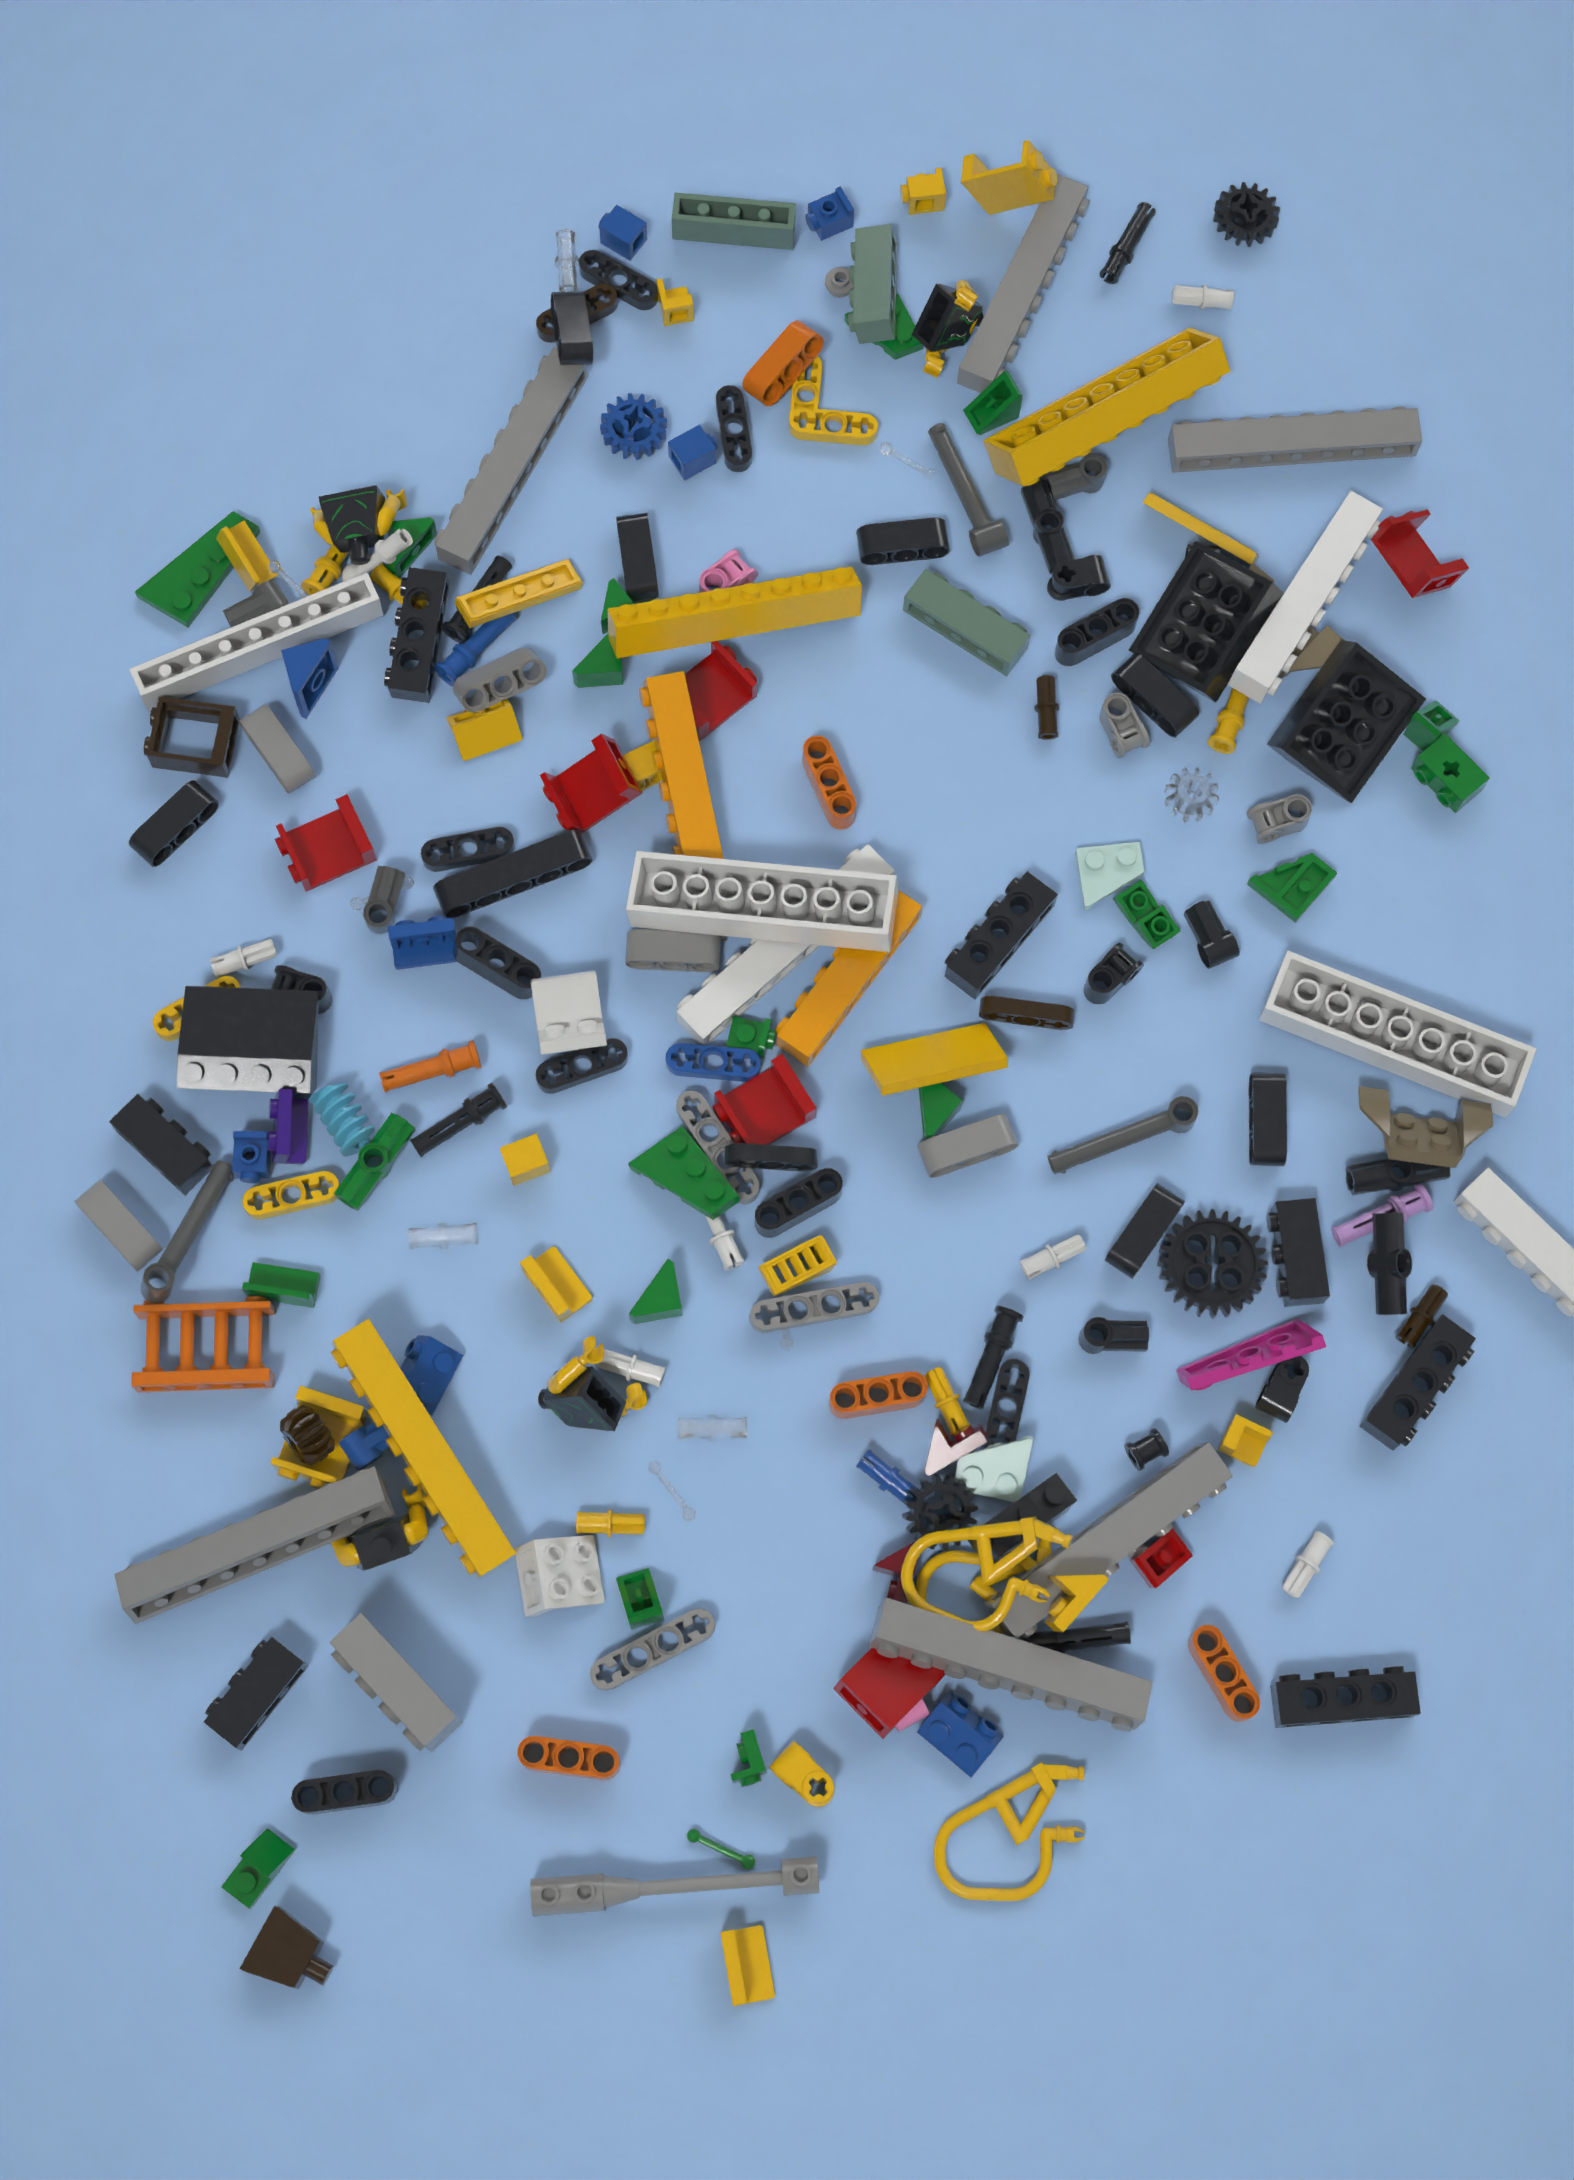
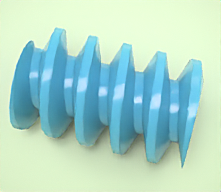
M342 1082L321 1088L308 1100L314 1104L313 1108L316 1114L321 1115L320 1120L324 1125H327L329 1135L334 1136L333 1141L335 1145L341 1147L340 1152L342 1156L347 1157L359 1153L361 1148L371 1142L369 1136L375 1131V1127L370 1125L363 1128L362 1125L369 1118L367 1114L356 1116L362 1107L360 1104L349 1105L354 1100L355 1095L354 1093L343 1095L342 1093L349 1086L347 1082Z

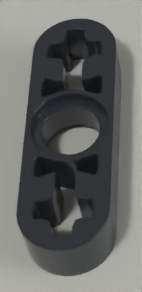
M588 250L580 256L579 271L582 278L595 286L598 284H608L616 290L617 298L639 310H650L657 304V285L649 278L597 250ZM594 263H598V268L592 267L591 269H588L587 264L593 265ZM615 275H623L627 281L623 285L616 286L610 282V279ZM646 291H649L650 296L644 295L642 298L639 297V293L644 294Z
M727 385L720 388L716 393V411L724 462L729 470L743 472L752 464V447L744 398L739 388ZM728 397L732 398L734 413H728L726 402ZM730 423H738L743 429L739 434L732 435L725 428ZM738 444L742 456L740 461H737L734 456V445Z
M494 827L431 839L422 846L421 858L428 870L440 872L486 863L514 851L515 843L513 835L508 829ZM502 837L503 842H505L503 849H497V846L493 845L496 843V838ZM480 840H485L487 853H483ZM466 842L474 843L477 846L475 854L469 857L459 853L460 846ZM448 846H453L455 859H451ZM433 850H438L442 854L439 861H434L430 857Z
M610 1038L606 1040V1046L579 1049L545 1061L536 1070L537 1085L543 1092L554 1094L619 1071L627 1064V1047L621 1040ZM613 1048L615 1052H622L618 1054L617 1061L613 1062L611 1058L602 1059V1067L597 1068L594 1053H598L599 1059L608 1056V1049ZM579 1058L588 1059L592 1064L591 1069L585 1074L576 1073L572 1068L573 1063ZM567 1064L570 1079H566L565 1073L556 1076V1083L550 1084L549 1080H542L546 1078V1072L552 1070L553 1074L564 1072L562 1065Z
M734 1143L724 1147L725 1165L729 1167L799 1172L818 1168L817 1150L814 1148Z
M1010 1359L1000 1367L985 1431L988 1438L984 1448L995 1444V1442L990 1441V1437L996 1438L1000 1425H993V1420L1002 1425L1013 1424V1429L1006 1426L1004 1440L1009 1442L1016 1441L1030 1376L1027 1365L1021 1360ZM1012 1368H1017L1018 1375L1023 1376V1379H1017L1013 1391L1020 1392V1397L1012 1392H1000V1388L1007 1391L1010 1379L1004 1375V1372L1008 1373ZM1004 1399L1011 1400L1016 1406V1413L1011 1417L1001 1416L997 1411L998 1402Z

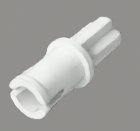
M1176 285L1172 290L1171 298L1174 304L1199 306L1200 310H1203L1205 307L1231 310L1234 292L1231 289L1207 288V285H1202V287Z
M268 939L242 948L241 945L237 946V950L212 957L210 962L213 972L218 978L241 969L247 971L251 965L276 957L277 950L274 942Z
M1075 1235L1053 1247L1047 1244L1045 1249L1020 1260L1019 1263L1027 1279L1031 1280L1052 1268L1059 1269L1060 1263L1084 1252L1086 1245L1080 1235Z
M604 1349L603 1360L597 1364L599 1369L625 1376L626 1381L635 1379L655 1385L658 1388L661 1386L666 1370L664 1366H657L637 1359L638 1355L634 1354L633 1357L607 1349Z
M1314 1532L1313 1537L1301 1556L1297 1555L1295 1557L1296 1564L1282 1585L1285 1593L1294 1598L1301 1596L1314 1573L1318 1574L1320 1572L1319 1565L1331 1546L1334 1545L1332 1539L1321 1532Z

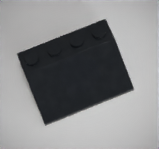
M1195 541L1129 648V651L1133 654L1138 653L1142 655L1154 667L1216 703L1229 683L1236 667L1284 593L1274 582Z
M1341 640L1267 745L1292 765L1347 802L1352 803L1426 698L1357 642Z
M185 986L177 1053V1088L278 1092V1089H292V1093L308 1094L317 1090L319 991Z

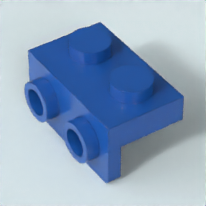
M434 916L425 922L415 923L412 920H402L393 926H388L389 940L393 949L394 966L397 970L457 962L453 956V946L457 935L453 918Z
M418 1335L406 1347L404 1353L406 1358L400 1369L428 1414L432 1416L463 1355L431 1336Z
M950 1691L917 1731L919 1735L971 1778L1004 1737L994 1722L987 1718H982L971 1709L970 1703L960 1695H954Z

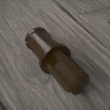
M1042 675L1036 680L1037 704L1034 706V710L1038 712V738L1051 740L1058 737L1057 711L1060 709V705L1056 703L1055 678Z
M1434 1284L1429 1287L1416 1308L1412 1307L1410 1309V1317L1395 1336L1398 1341L1404 1345L1407 1342V1347L1414 1349L1415 1344L1428 1325L1433 1326L1435 1322L1433 1320L1434 1316L1448 1297L1446 1290Z

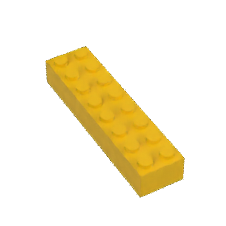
M1189 327L988 437L983 442L995 474L1021 486L1033 485L1039 481V477L1062 469L1066 462L1071 459L1089 454L1093 447L1116 439L1118 433L1127 428L1138 427L1147 417L1163 413L1174 402L1188 399L1195 394L1196 390L1203 386H1210L1219 382L1221 376L1231 372L1220 337Z

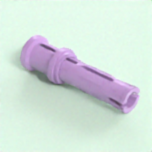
M1417 1184L1414 1186V1190L1399 1197L1396 1195L1389 1197L1387 1204L1337 1227H1332L1331 1232L1337 1245L1342 1247L1373 1232L1372 1213H1403L1404 1223H1406L1408 1218L1422 1211L1427 1213L1432 1211L1433 1203L1426 1188L1422 1184Z

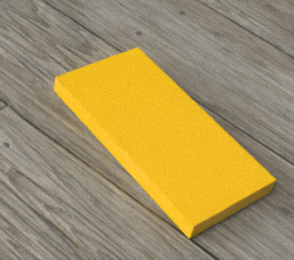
M985 1023L860 1050L861 1061L882 1096L1008 1067V1057Z

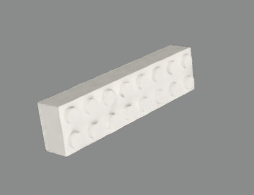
M636 851L626 912L631 927L890 952L899 892L897 875Z
M1287 951L1280 964L1259 1021L1456 1099L1491 1104L1492 1113L1504 1118L1516 1107L1537 1049L1291 951Z

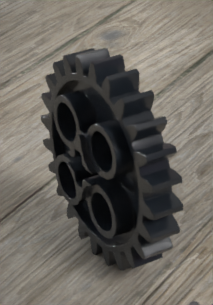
M1211 1209L1208 1217L1204 1218L1199 1210L1195 1214V1221L1186 1215L1182 1220L1184 1227L1175 1223L1171 1228L1175 1235L1168 1233L1165 1235L1163 1240L1170 1246L1164 1245L1160 1247L1159 1253L1166 1256V1258L1159 1259L1157 1266L1167 1270L1160 1274L1159 1279L1170 1281L1164 1289L1165 1292L1173 1290L1177 1292L1173 1300L1174 1303L1182 1299L1186 1301L1184 1311L1187 1312L1194 1305L1197 1307L1198 1317L1201 1316L1205 1309L1209 1310L1211 1319L1215 1318L1219 1309L1225 1317H1228L1231 1311L1230 1306L1239 1313L1243 1309L1242 1301L1250 1305L1254 1300L1251 1293L1259 1294L1262 1290L1261 1286L1256 1282H1264L1267 1278L1266 1274L1259 1271L1268 1265V1261L1259 1259L1266 1252V1248H1256L1255 1245L1261 1237L1260 1235L1253 1237L1248 1235L1252 1228L1251 1225L1243 1229L1239 1227L1241 1217L1238 1216L1233 1222L1228 1221V1211H1225L1221 1218H1216L1214 1209ZM1210 1235L1215 1237L1213 1262L1214 1264H1219L1214 1271V1284L1216 1288L1214 1293L1210 1291L1212 1266L1210 1263H1206L1211 1256ZM1198 1241L1203 1246L1204 1251L1199 1254L1193 1253L1189 1250L1187 1242ZM1225 1241L1233 1243L1237 1253L1227 1254L1223 1251L1221 1243ZM1191 1273L1199 1274L1204 1280V1285L1199 1287L1192 1285L1188 1275ZM1222 1275H1233L1237 1279L1238 1285L1236 1287H1228L1223 1283Z

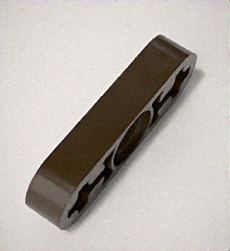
M598 284L583 292L589 325L612 314L616 310L618 305L617 292L611 285ZM601 296H603L604 299L609 298V302L604 303V301L602 300L599 301L598 298ZM550 308L537 317L536 327L537 334L541 340L553 343L556 342L554 330H551L549 327L545 328L547 323L553 326Z
M985 996L980 999L979 1017L985 1020L1056 1030L1073 1028L1075 1010L1069 1006L998 996Z

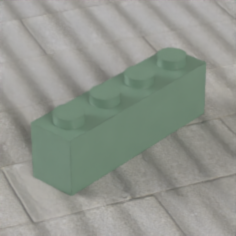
M675 192L672 211V239L793 250L796 203Z
M884 224L856 228L855 242H851L850 245L851 256L854 261V265L850 266V278L852 284H854V289L849 290L850 305L853 308V313L848 314L850 331L856 333L859 344L894 340L896 329L897 241L892 225Z
M925 569L904 596V612L1006 677L1028 649L1031 635L1027 633L1022 625L1015 622L1011 623L1001 617V614L995 608L979 603L971 593L964 589H957L949 584L948 580L939 573H932Z

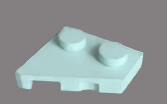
M1140 842L1076 848L1075 850L1084 911L1093 908L1095 903L1107 896L1114 895L1120 891L1121 887L1135 882L1144 875Z
M1025 1436L1021 1440L1005 1444L997 1443L981 1450L974 1449L958 1459L954 1484L960 1480L966 1484L964 1491L1016 1502L1022 1495L1033 1437Z

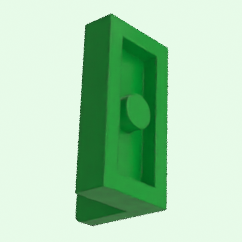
M252 1262L248 1283L243 1282L242 1290L247 1297L261 1296L265 1297L266 1301L314 1308L321 1275L319 1272Z

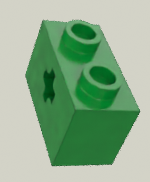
M1445 733L1419 754L1411 767L1416 779L1421 784L1428 785L1436 793L1438 801L1443 806L1450 808L1454 813H1457L1478 795L1490 779Z

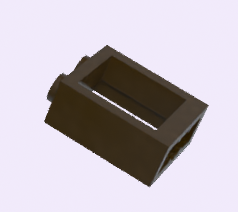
M159 696L157 707H153L150 713L151 736H147L144 741V755L148 757L152 768L228 778L240 720L235 706ZM171 718L218 724L211 759L164 753Z

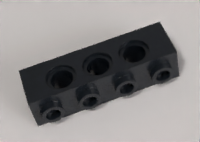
M409 567L407 578L403 577L401 580L400 596L404 598L402 608L397 607L395 614V626H398L397 638L392 637L389 654L393 657L391 668H386L384 676V686L388 687L392 698L430 702L435 673L434 665L437 662L450 587L447 572ZM418 600L429 602L428 606L424 609L414 608L415 602ZM414 630L424 632L419 639L412 640L408 638L409 634ZM409 660L418 661V665L412 670L403 668L404 664Z
M1028 871L1021 879L1015 877L1005 890L1007 894L1000 903L997 900L992 903L985 913L987 919L981 926L975 924L965 937L966 944L961 950L955 948L944 962L947 965L944 977L974 1000L977 999L1055 906L1058 894ZM1015 905L1025 908L1026 913L1021 915L1015 914L1011 907ZM1001 929L1007 936L996 938L990 931ZM979 952L984 954L987 960L976 962L970 955Z
M1442 1314L1428 1330L1359 1427L1392 1451L1400 1444L1406 1447L1418 1431L1413 1427L1420 1417L1426 1420L1437 1405L1432 1399L1438 1391L1444 1394L1456 1377L1451 1374L1458 1364L1463 1367L1475 1352L1470 1346L1476 1338ZM1433 1351H1439L1445 1355L1446 1365H1439L1434 1361L1432 1357ZM1414 1377H1420L1426 1381L1428 1386L1427 1392H1421L1415 1388L1413 1384ZM1394 1405H1404L1409 1412L1408 1418L1404 1419L1397 1416L1394 1411Z
M1404 1666L1383 1668V1674L1370 1675L1369 1669H1356L1348 1671L1349 1677L1335 1678V1672L1314 1673V1679L1301 1680L1300 1674L1279 1676V1682H1275L1270 1686L1275 1728L1418 1716L1421 1714L1415 1671L1404 1672ZM1374 1684L1380 1685L1386 1690L1387 1698L1384 1703L1377 1702L1373 1698L1371 1691ZM1339 1687L1347 1688L1351 1692L1352 1702L1349 1706L1341 1704L1337 1699ZM1304 1690H1311L1316 1694L1318 1703L1315 1708H1309L1303 1703L1302 1693Z

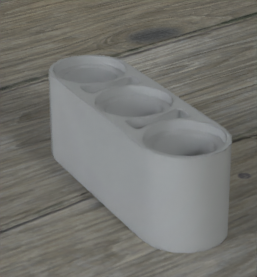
M521 648L458 677L453 684V694L464 709L469 712H479L541 683L546 676V666L533 650ZM534 662L531 669L523 671L528 663ZM505 676L501 683L494 684L498 677ZM476 689L474 695L468 698L465 697L468 691Z
M267 704L239 720L243 731L288 794L316 777L304 755Z
M634 929L627 932L625 965L629 968L684 972H716L720 969V935L651 929Z
M999 1114L926 1139L918 1144L917 1147L929 1178H934L1003 1155L1016 1149L1019 1144L1007 1114Z
M101 1180L97 1181L74 1201L137 1272L163 1250Z

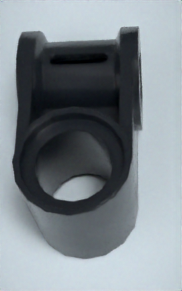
M1091 555L1081 559L1057 563L1053 568L1052 577L1047 584L1049 595L1058 601L1084 596H1097L1111 588L1101 555Z
M1121 942L1116 944L1087 977L1083 991L1086 999L1093 1004L1099 1005L1109 1001L1123 986L1133 980L1144 966L1142 961L1137 962L1123 949L1124 945ZM1102 981L1107 985V989H1098L1093 982Z
M277 965L274 972L276 976L271 989L321 990L318 1014L324 1013L332 1005V995L322 978L297 971L288 966Z
M1298 1356L1277 1363L1259 1395L1255 1408L1287 1423L1295 1410L1299 1394L1309 1374L1307 1361L1302 1356ZM1289 1365L1295 1367L1293 1372L1296 1375L1292 1379L1287 1377L1288 1370L1285 1369Z

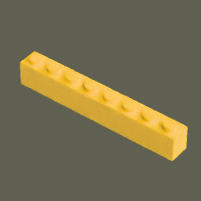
M852 566L846 568L839 567L834 570L806 573L805 575L788 578H777L765 582L747 583L736 587L718 588L707 592L684 594L666 599H654L649 602L631 605L625 604L620 607L608 608V638L616 658H623L861 616L862 584Z
M369 1318L334 1339L332 1342L334 1350L330 1352L334 1361L340 1369L344 1367L348 1369L353 1379L348 1381L351 1388L359 1399L364 1396L371 1408L367 1410V1413L375 1426L378 1428L383 1425L390 1436L385 1439L388 1447L395 1457L401 1455L408 1465V1467L403 1469L406 1476L414 1487L420 1484L426 1494L422 1498L426 1508L432 1516L437 1513L445 1524L440 1529L449 1544L452 1546L457 1543L463 1555L459 1557V1560L467 1573L471 1575L475 1572L479 1578L514 1556L516 1552Z

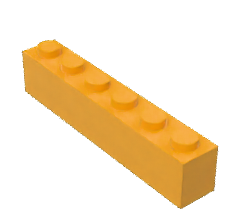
M684 671L647 677L642 684L643 688H639V697L642 707H647L650 718L646 720V730L649 739L654 738L656 751H652L655 770H661L663 782L659 783V792L662 802L667 801L670 814L665 816L669 834L674 833L676 846H672V853L676 855L724 859Z
M898 890L899 894L890 952L837 947L832 955L835 959L828 968L823 966L818 971L813 980L816 984L809 993L804 991L794 1005L796 1011L790 1018L785 1016L776 1028V1046L805 1066L809 1067L921 918L923 906Z

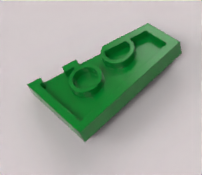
M683 1126L628 1163L630 1170L638 1175L642 1174L649 1178L661 1189H667L680 1197L682 1202L712 1220L740 1202L738 1194Z

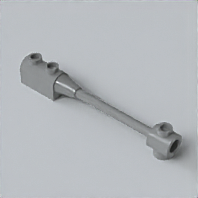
M817 1856L781 1859V1870L664 1880L639 1881L638 1879L606 1876L603 1873L535 1878L530 1881L531 1908L534 1917L606 1911L607 1907L638 1899L640 1896L783 1885L784 1896L819 1893Z

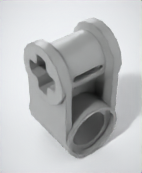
M1116 692L1108 695L1102 705L1099 719L1115 755L1120 759L1128 751L1138 747H1149L1148 733L1143 723L1139 720L1130 699L1123 693ZM1117 708L1123 715L1114 716L1108 709Z
M1296 794L1273 802L1261 803L1249 809L1246 814L1255 826L1258 834L1256 836L1257 843H1269L1280 837L1304 830L1312 812V804L1305 796ZM1298 810L1302 813L1303 817H1292L1288 811Z

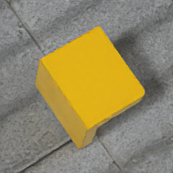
M656 279L658 301L664 326L694 321V304L691 294H688L687 287L665 290L663 279Z
M537 1133L500 1148L513 1186L551 1172Z
M1236 1414L1230 1421L1217 1451L1250 1467H1255L1273 1432Z

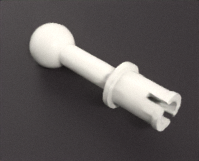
M398 529L386 540L376 542L375 552L369 556L370 561L367 564H349L343 569V582L371 572L382 562L392 564L396 560V556L413 543L410 533L405 529Z
M705 1216L714 1235L709 1240L710 1245L715 1246L724 1265V1270H732L733 1262L736 1268L743 1265L745 1261L733 1238L735 1235L734 1230L726 1231L720 1216L714 1220Z

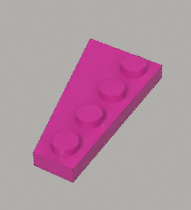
M1296 1318L1178 1368L1176 1371L1180 1382L1191 1391L1203 1390L1214 1383L1325 1348L1326 1344L1321 1333Z

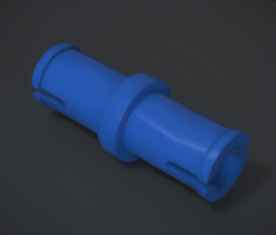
M869 1449L863 1458L874 1467L863 1459L859 1461L856 1467L880 1484L878 1488L883 1492L885 1490L889 1491L901 1502L906 1499L912 1500L913 1498L906 1494L905 1491L911 1494L909 1491L910 1487L919 1489L899 1474L900 1469L896 1466L891 1468Z

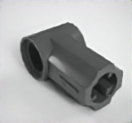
M1088 454L1079 463L1044 474L1043 481H1047L1054 501L1080 492L1096 493L1103 487L1107 463L1100 455ZM1086 472H1094L1097 476H1090Z
M270 580L258 585L253 590L252 596L223 610V613L230 627H234L288 605L289 602L278 583Z
M388 866L377 867L368 903L363 909V917L370 931L376 934H383L388 932V926L394 925V914L406 875L405 872ZM376 910H384L388 914L386 920L381 923L372 922L370 916Z

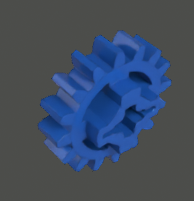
M628 393V400L625 401L619 396L616 397L617 405L614 406L608 403L606 405L607 413L601 414L602 424L600 425L601 435H604V445H611L613 454L621 450L623 452V459H627L630 453L634 454L636 460H639L640 453L642 452L650 457L651 448L659 450L661 448V440H666L667 418H663L664 409L662 407L656 408L655 399L650 400L648 403L645 402L644 394H641L638 400L633 398L632 393Z

